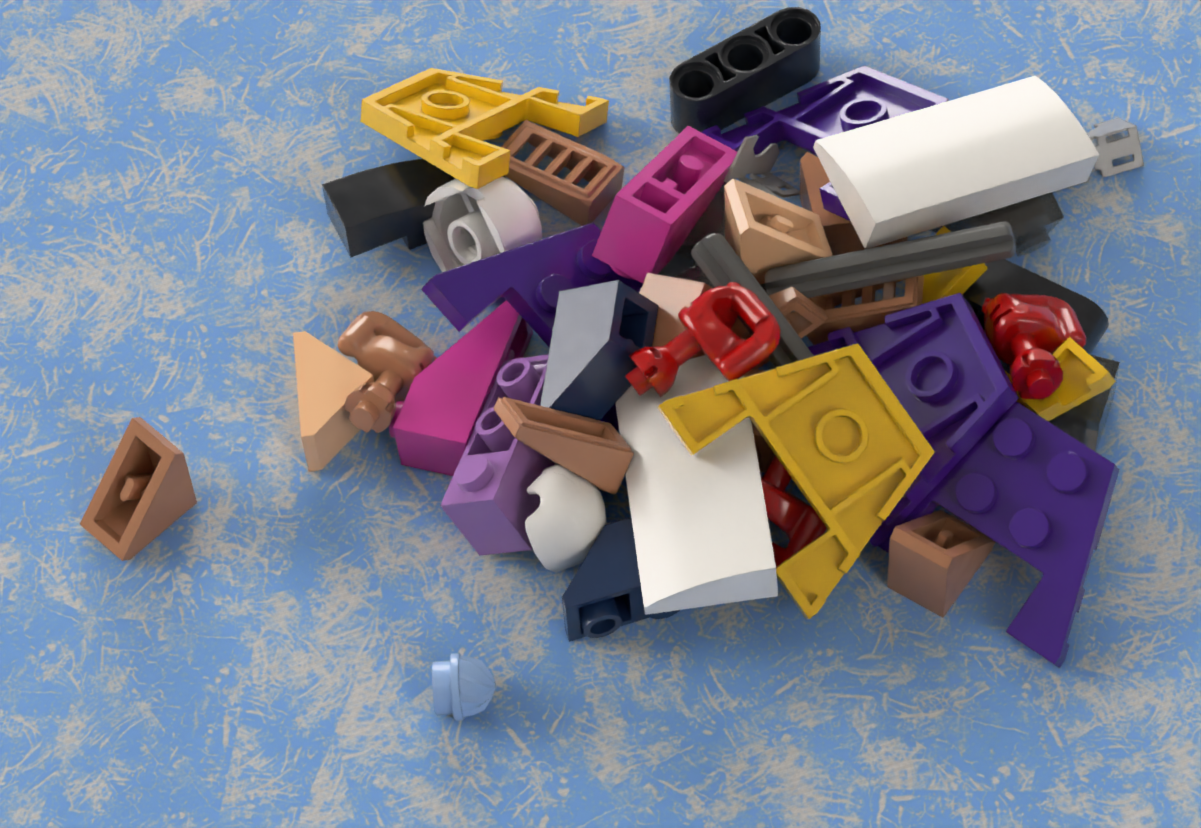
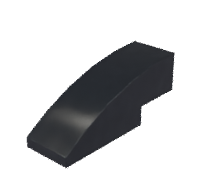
M416 159L360 171L322 184L327 214L351 258L400 238H403L409 250L426 244L427 240L424 234L423 222L432 218L435 202L425 206L427 197L438 187L456 178L424 159Z

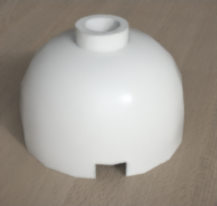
M503 176L479 189L472 188L458 179H454L438 187L427 197L425 206L435 202L432 218L423 222L424 234L432 257L442 272L542 239V226L536 204L519 186Z

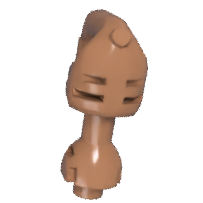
M363 312L351 322L338 339L339 351L346 356L354 357L358 361V366L371 373L374 378V382L363 383L347 396L345 412L347 410L351 413L348 419L356 428L368 433L371 429L375 433L383 432L389 427L395 415L396 402L398 400L405 401L414 378L437 359L434 356V351L421 339L391 317L380 312Z

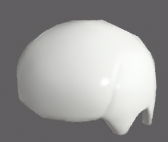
M559 464L547 467L527 488L529 494L540 496L541 503L539 508L527 517L525 529L533 551L544 568L557 573L584 561L607 521L605 505L601 493L596 486Z

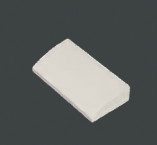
M1036 76L815 141L813 146L865 249L1086 182L1099 157V153L1068 106L1046 83Z
M706 355L689 359L679 367L672 388L662 397L653 388L639 396L635 389L630 386L616 402L620 435L634 453L625 475L645 615L778 596L776 564L750 418H745L691 456L657 408L668 399L728 382Z

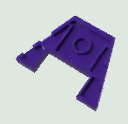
M864 65L797 92L799 103L777 112L762 106L745 113L746 124L721 134L720 128L715 125L703 130L701 133L737 152L746 136L757 135L759 138L753 148L755 155L760 154L770 144H778L785 140L817 156L813 148L816 140L948 102L949 100ZM831 182L821 187L820 194L823 208L850 221Z
M592 222L438 273L421 290L458 332L499 298L504 297L550 348L559 291L620 280L640 293L643 283L618 275L612 270L610 265L592 256L601 230ZM615 403L600 421L611 423L618 431L619 425Z
M961 293L886 315L884 324L854 332L850 327L828 333V341L808 347L811 353L816 356L858 343L935 451L892 512L870 538L869 542L874 547L883 543L893 533L895 526L900 525L1019 399L973 308Z
M1016 401L901 524L933 513L937 506H941L1043 573V577L1005 632L1060 668L1066 659L1069 648L1067 641L1075 613H1079L1085 592L1083 585L1093 550H1097L1120 469L1113 462ZM891 535L878 545L887 553H889Z

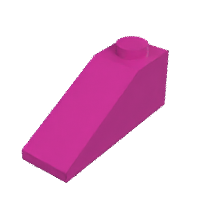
M687 126L615 195L592 256L610 265L612 270L618 275L627 279L637 280L641 283H644L647 273L658 274L671 261L724 184V179L737 151Z
M507 300L414 378L405 401L398 400L396 402V411L389 425V434L396 440L401 465L450 476L454 475L505 360L523 358L533 335V329Z

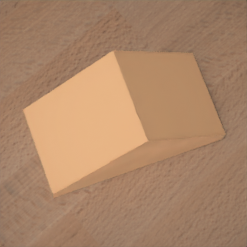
M734 178L724 185L725 239L759 284L765 283V274L771 268L833 256L818 214Z
M306 331L294 332L293 342L301 439L308 471H319L360 431L348 419L351 413L347 410L345 412V401L347 396L363 383L374 382V378L371 373Z

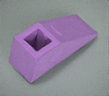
M549 354L516 358L503 362L441 502V508L479 556L530 551L533 549L526 533L525 521L528 516L539 508L541 501L539 495L529 494L527 488L542 474L545 468L554 466L555 462L517 440L493 408L497 399L503 397L540 406Z

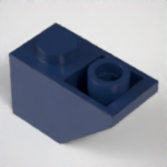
M620 280L559 291L540 406L601 420L631 386L625 375L636 368V365L629 356L640 348L652 347L659 305Z
M631 517L604 526L562 596L565 632L569 641L586 636L590 638L603 637L613 633L620 626L647 618L664 619L680 611L645 615Z

